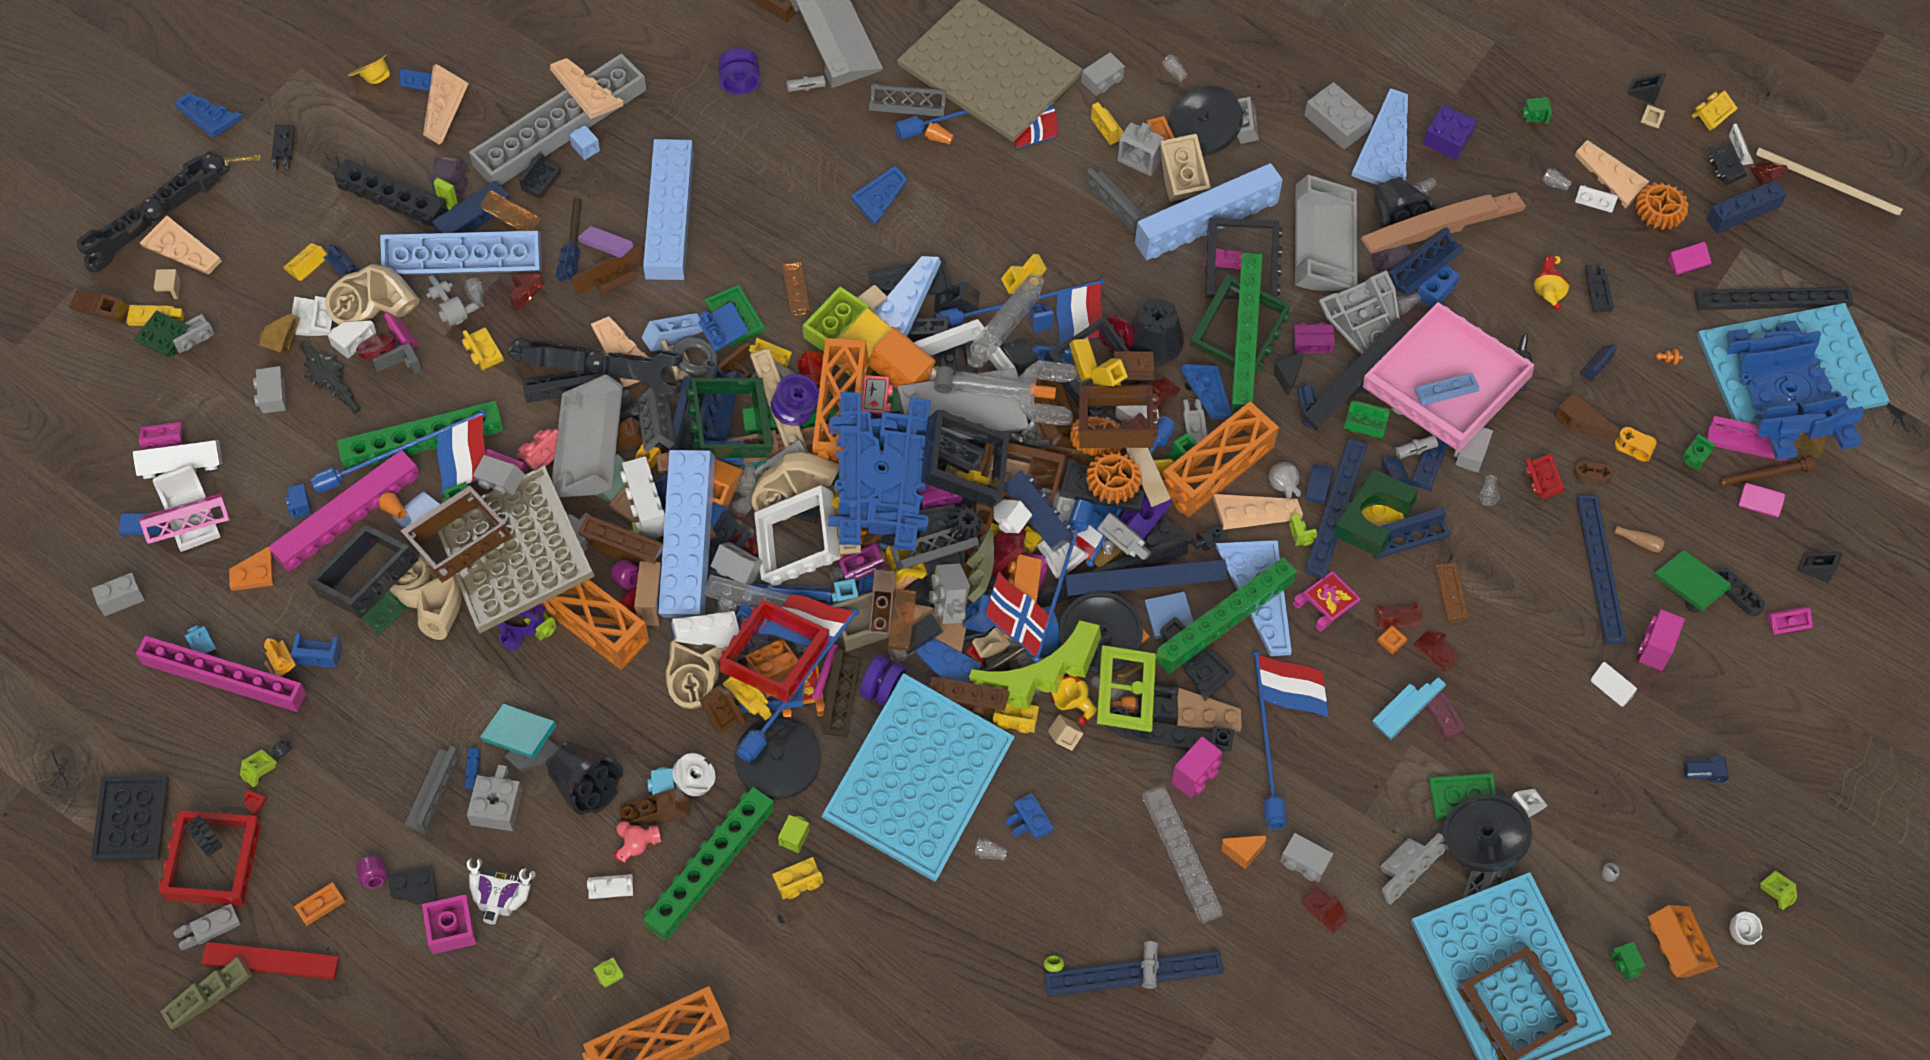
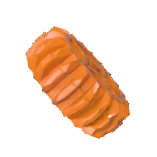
M1654 182L1640 191L1636 199L1635 209L1638 210L1637 215L1641 216V221H1647V226L1651 224L1654 229L1660 227L1663 230L1666 227L1670 230L1684 221L1688 213L1689 203L1686 202L1687 196H1682L1683 191H1677V186L1673 188L1670 186V183L1664 185L1661 182L1658 185Z
M1088 416V429L1123 428L1118 426L1117 422H1112L1111 419L1107 420L1104 417ZM1079 419L1073 423L1070 441L1073 443L1072 446L1077 447L1078 451H1083V454L1088 453L1091 456L1100 457L1103 452L1109 455L1110 451L1113 454H1117L1122 450V448H1079Z
M1110 451L1109 455L1103 452L1101 458L1096 456L1094 462L1089 464L1086 482L1089 484V491H1093L1094 497L1100 495V501L1107 499L1108 504L1111 500H1115V503L1118 504L1120 499L1124 502L1127 501V497L1132 499L1134 493L1139 491V486L1142 482V472L1139 471L1140 466L1135 464L1134 458L1128 459V454L1121 456L1120 451L1117 455ZM1122 470H1124V471L1127 472V474L1129 475L1130 479L1126 477L1127 475H1125L1124 473H1122ZM1098 476L1102 477V480L1106 482V485H1104L1099 480Z

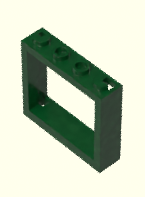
M1227 274L1191 338L1190 346L1234 368L1235 357L1202 341L1230 289L1239 293L1240 280ZM1261 290L1259 303L1280 313L1255 359V374L1256 372H1261L1264 366L1262 361L1265 355L1269 357L1274 347L1271 345L1273 340L1279 339L1283 330L1280 327L1283 322H1288L1292 314L1289 312L1290 304Z
M691 378L689 386L685 388L686 398H689L688 415L692 417L690 431L694 433L693 450L711 451L715 458H769L773 449L763 378ZM697 394H752L759 444H704Z

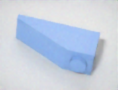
M695 313L649 321L641 338L651 352L662 350V340H665L669 347L681 339L692 337L702 332L703 330L698 323L700 317Z

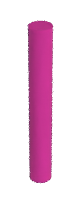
M833 644L828 650L812 697L816 700L820 699L831 670L835 649H838L836 644Z

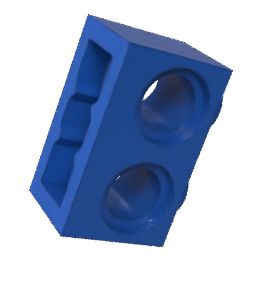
M1445 265L1417 288L1416 298L1430 308H1433L1437 302L1441 304L1457 287L1460 274Z

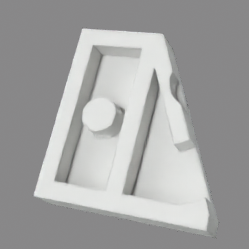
M1043 540L1037 547L1042 555L1046 557L1047 564L1054 576L1059 579L1070 542H1067L1054 553ZM1074 545L1065 575L1085 560L1089 554Z

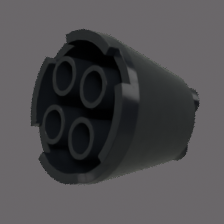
M1402 177L1381 182L1375 188L1376 192L1373 202L1381 229L1437 209L1429 196L1406 182Z
M1161 299L1145 300L1130 322L1134 333V343L1129 352H1153L1154 366H1163L1180 355L1184 344V333L1173 303Z
M568 741L546 761L550 779L568 806L579 815L583 816V814L590 812L594 814L600 812L611 803L618 793L616 787L619 779L623 777V769L621 764L610 755Z

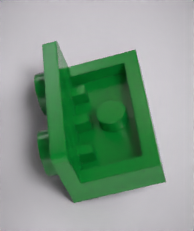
M1351 400L1344 428L1352 432H1360L1371 437L1383 439L1390 410Z

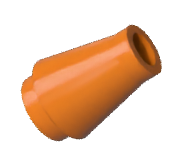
M930 122L925 136L928 137V140L950 145L954 134L948 132L939 124Z
M386 492L380 496L378 502L382 510L399 520L406 516L407 511L396 494Z

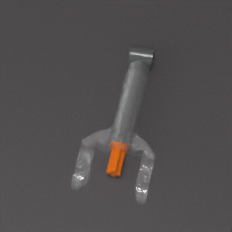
M1037 361L1029 366L1023 375L1016 379L958 371L954 375L952 368L942 366L936 370L934 389L939 393H949L953 388L957 392L1014 398L1020 404L1022 412L1032 422L1069 425L1072 422L1073 414L1067 408L1034 403L1035 397L1055 399L1056 387L1036 385V380L1068 382L1076 378L1077 368L1071 364Z

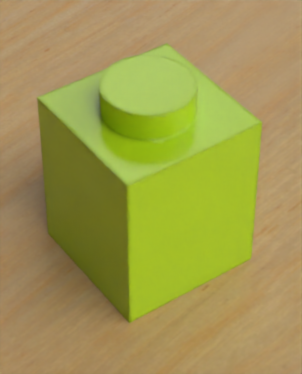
M789 815L778 836L779 845L799 853L810 831L807 820L801 816L794 817Z

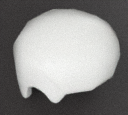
M1740 912L1731 919L1729 930L1731 937L1737 943L1753 945L1762 938L1763 927L1760 919L1754 913Z

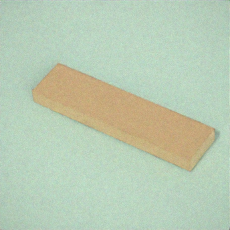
M1126 448L1130 459L1134 458L1135 464L1140 466L1139 471L1142 472L1141 484L1151 507L1170 500L1171 498L1149 449Z

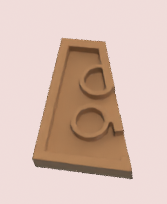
M907 603L904 626L910 628L932 614L943 630V633L934 639L962 653L966 628H963V622L942 624L939 616H936L935 608Z
M1179 688L1177 726L1205 731H1213V727L1218 726L1233 729L1235 732H1241V709L1210 698L1205 701L1201 695Z

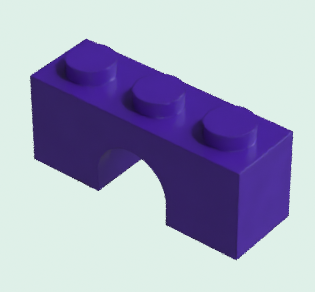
M1145 493L1141 513L1124 511L1118 519L1144 540L1147 533L1156 525L1160 517L1167 512V509L1173 502L1170 499L1151 507Z

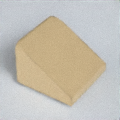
M1647 105L1640 123L1658 129L1665 111Z

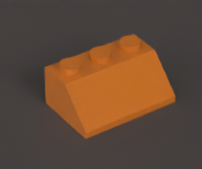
M892 328L873 348L868 366L880 376L889 377L890 384L897 389V386L929 381L936 360L898 329Z
M1668 905L1648 916L1650 928L1657 935L1660 941V949L1667 956L1670 962L1669 968L1676 977L1687 978L1718 967L1690 906Z

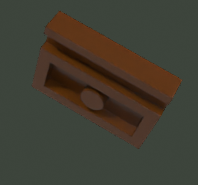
M1114 351L1113 358L1121 359L1128 376L1121 382H1153L1155 380L1153 352Z

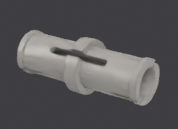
M821 75L809 78L803 76L802 79L787 80L788 92L809 91L812 88L825 87V78Z
M1431 435L1420 440L1414 439L1411 443L1395 447L1397 457L1402 459L1414 454L1420 455L1425 450L1438 447L1436 437Z
M1153 941L1144 942V958L1141 962V967L1143 968L1142 987L1147 989L1157 987L1156 974L1159 968V962L1157 961L1158 943Z

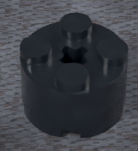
M1026 337L1016 338L999 345L1016 368L1018 376L1031 367L1036 368L1039 358L1036 352H1032Z

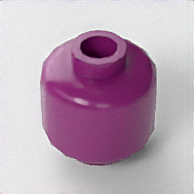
M620 560L612 568V581L626 590L635 588L637 586L639 567L629 560Z
M366 856L356 866L359 882L366 888H378L383 885L388 877L385 863L378 856Z

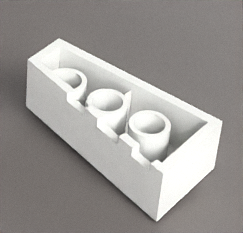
M646 456L623 462L624 471H620L623 483L628 484V488H625L628 500L632 499L634 504L630 505L633 517H637L639 521L635 523L638 534H643L644 537L650 539L664 536L665 514L661 507L655 483L652 482L653 478Z

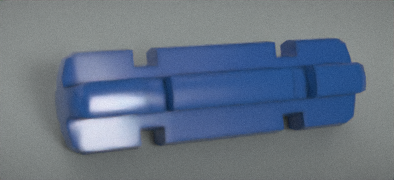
M469 748L467 750L466 789H474L479 769L478 760L480 752L477 748Z

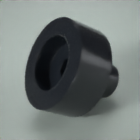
M1211 526L1207 530L1213 538L1214 547H1216V543L1226 542L1227 532L1221 526Z
M1203 529L1196 533L1197 540L1193 542L1195 549L1201 547L1203 550L1208 551L1214 547L1213 538L1207 530Z

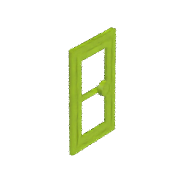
M1102 646L1097 724L1147 732L1152 731L1155 653ZM1113 658L1144 663L1143 683L1136 681L1132 686L1111 683ZM1111 688L1129 690L1135 694L1142 693L1141 718L1110 713Z

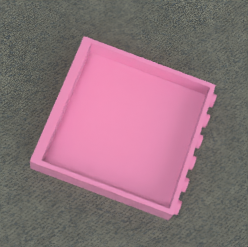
M1437 302L1364 376L1363 388L1460 452L1532 377L1534 364L1529 359L1517 354L1512 348L1506 347L1496 338L1483 332L1481 328L1469 323L1464 317L1458 316L1448 307ZM1468 373H1473L1479 385V392L1421 406L1415 394V387Z

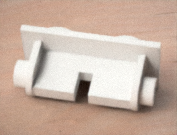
M1581 185L1575 202L1612 213L1618 196L1614 195V193L1610 194Z
M633 875L588 878L589 899L633 896Z

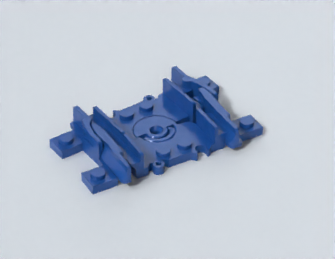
M1796 321L1777 324L1776 332L1766 333L1764 338L1751 339L1747 329L1727 332L1726 337L1729 345L1726 353L1727 355L1740 353L1738 367L1742 375L1739 381L1742 385L1749 384L1748 392L1753 402L1752 409L1761 410L1757 411L1755 418L1760 420L1757 434L1760 438H1770L1769 444L1776 460L1796 457L1798 452L1793 441H1798L1799 433H1806L1809 439L1833 434L1841 450L1861 446L1862 439L1853 424L1861 421L1864 408L1861 406L1849 409L1846 404L1847 396H1842L1839 391L1831 392L1833 387L1824 373L1826 368L1816 367L1819 366L1821 359L1816 358L1814 355L1819 345L1820 331L1803 334Z
M840 392V417L830 418L828 433L839 434L836 446L844 448L843 451L836 452V457L839 459V480L835 481L834 490L841 492L839 495L838 515H849V517L828 516L827 522L829 527H839L840 545H860L861 528H869L868 533L895 534L894 548L915 551L917 530L926 531L929 520L926 515H919L920 503L924 501V496H920L916 492L918 490H925L924 483H921L931 400L910 397L908 415L883 412L881 419H871L870 411H861V393ZM878 466H884L885 470L880 471Z

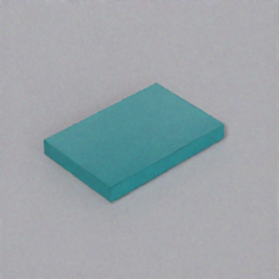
M503 704L480 737L484 742L534 759L557 725L552 720Z

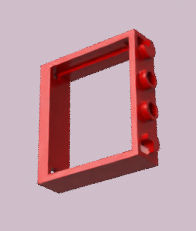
M762 599L759 605L752 609L749 619L743 621L739 633L731 638L727 650L722 651V656L718 660L720 662V672L788 703L829 643L830 630ZM764 619H768L812 640L783 684L734 662Z
M179 810L177 818L173 821V838H170L168 843L169 856L168 859H165L163 865L164 877L159 882V892L166 901L219 905L231 903L232 906H244L262 825L258 817ZM198 815L208 825L246 827L232 892L173 887L186 832L184 826Z

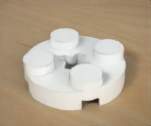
M689 753L684 755L674 764L672 771L676 789L690 796H701L707 793L715 783V771L711 763L708 765L704 761L705 758L699 754ZM691 771L698 775L696 779L690 775Z

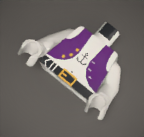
M472 858L468 860L467 867L472 871L469 873V888L473 901L477 903L479 910L485 911L483 918L485 923L496 924L499 914L509 916L512 911L517 910L526 902L531 886L529 881L535 877L534 871L530 872L529 878L525 875L526 868L519 872V876L481 869V872H479L478 869L482 866V860L480 858L477 860V867L472 866Z

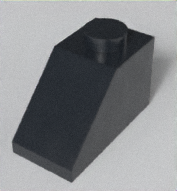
M963 281L935 295L934 311L938 313L939 311L957 307L959 311L962 310L963 314L971 312L978 308L980 292Z

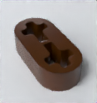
M1580 461L1576 464L1573 473L1575 478L1580 481L1608 484L1613 477L1614 471L1607 464ZM1581 468L1585 469L1586 474L1582 473ZM1601 472H1605L1606 477H1603Z

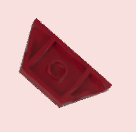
M1023 528L1019 533H1005L1001 530L993 538L994 564L991 578L1024 552L1026 531ZM967 564L968 571H971L972 567Z

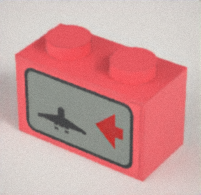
M865 375L861 411H870L871 416L874 414L882 417L883 412L891 413L889 397H893V385H890L889 377Z

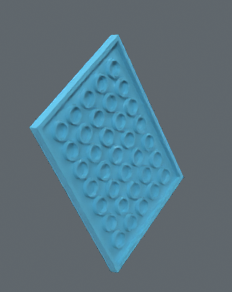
M1845 303L1698 331V340L1732 420L1759 425L1760 420L1755 418L1757 411L1761 410L1752 409L1753 402L1748 392L1749 384L1742 385L1739 381L1742 375L1738 367L1740 353L1729 355L1726 353L1729 345L1726 337L1727 332L1747 329L1751 339L1764 338L1766 333L1776 332L1777 324L1796 321L1803 334L1814 331L1821 332L1819 345L1814 353L1815 357L1821 359L1819 366L1816 367L1826 368L1824 373L1833 387L1831 392L1839 391L1842 396H1847L1846 404L1849 409L1861 406L1864 409L1887 405L1890 401Z
M903 673L821 817L936 882L1015 736Z
M1530 872L1411 920L1414 930L1477 1060H1500L1456 989L1461 983L1526 947H1529L1531 951L1537 954L1539 964L1543 970L1550 974L1555 989H1558L1563 994L1564 1003L1568 1009L1575 1013L1578 1025L1573 1030L1520 1060H1552L1611 1035ZM1523 959L1473 986L1514 1052L1564 1025Z

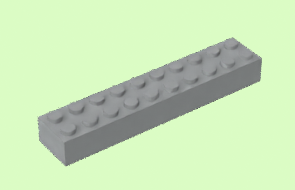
M622 53L587 75V77H592L598 81L597 84L603 89L607 88L612 92L611 95L615 98L619 97L622 99L623 105L646 91L644 75ZM564 90L471 150L469 154L472 166L489 184L496 181L501 186L527 169L531 160L539 153H542L544 157L570 141L569 134L575 129L581 128L584 125L589 128L615 110L590 119L570 93Z

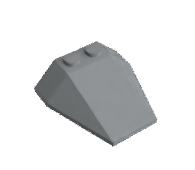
M1387 270L1370 277L1359 285L1319 300L1326 318L1360 355L1399 318L1396 291Z

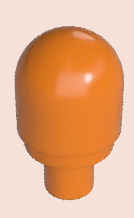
M1123 696L1119 701H1112L1111 706L1130 709L1129 713H1134L1135 696Z

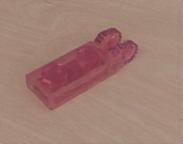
M1441 690L1426 707L1444 738L1448 740L1464 733L1466 729L1448 697Z

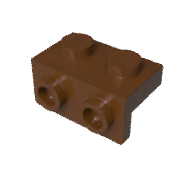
M717 686L699 700L715 731L719 734L736 722L742 726L745 724L742 717L744 712L735 704L734 700L736 698L729 689L725 690L721 686Z

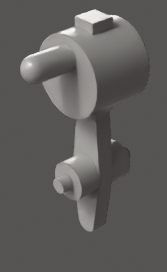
M434 275L428 277L433 287L428 288L429 293L426 296L428 298L431 297L433 300L440 297L443 303L439 304L440 311L438 314L442 322H446L449 327L462 323L468 319L467 314L478 309L477 303H471L463 307L457 296L449 299L446 294L451 292L450 288L453 287L451 282L443 281L439 283Z

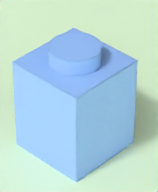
M586 125L575 129L569 134L571 146L584 160L600 151L598 139Z

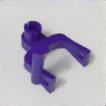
M538 604L534 606L533 611L528 609L519 614L531 620L529 626L514 627L508 625L506 621L498 624L497 627L503 631L499 635V642L508 650H517L521 645L523 636L530 637L535 635L538 625L544 622L542 617L546 608Z

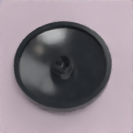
M1203 86L1189 91L1176 102L1170 112L1168 125L1174 138L1197 134L1202 156H1207L1225 149L1235 140L1242 127L1243 112L1237 98L1230 91L1218 86Z
M1092 592L1082 595L1074 600L1062 615L1059 625L1061 646L1073 634L1079 621L1100 625L1101 639L1088 669L1090 673L1100 674L1102 646L1139 651L1141 647L1143 627L1140 616L1127 600L1116 594ZM1113 658L1112 672L1126 667L1131 661Z
M776 718L764 733L767 744L755 760H751L750 763L744 761L736 754L738 747H736L735 767L743 785L749 791L752 787L756 788L772 800L787 799L802 793L813 783L819 772L821 756L815 736L806 726L792 719ZM769 719L762 720L751 726L742 735L737 746L750 730L754 732L755 730L761 731Z
M1478 795L1460 802L1450 811L1444 823L1443 837L1448 853L1461 866L1477 872H1497L1515 865L1526 855L1532 842V827L1525 810L1513 800L1499 795Z

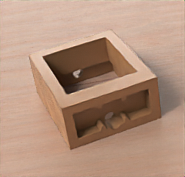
M640 561L634 607L636 616L643 620L646 625L659 626L660 624L658 610L661 562L652 564L647 561Z

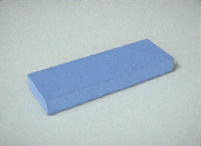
M1473 373L1415 387V394L1421 406L1479 392V385Z

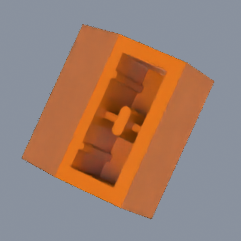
M715 459L712 502L728 508L744 470Z
M783 638L745 655L751 670L780 684H783L799 661ZM763 692L764 695L766 696V698H768V697L771 696V695H769V694Z

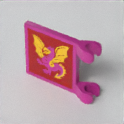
M1331 571L1325 576V579L1319 580L1306 591L1295 596L1293 605L1299 609L1309 600L1324 615L1318 619V624L1315 626L1322 632L1330 623L1360 602L1361 598L1337 574Z

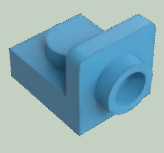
M197 625L187 630L188 634L185 635V638L192 650L207 654L216 649L204 626L200 628Z

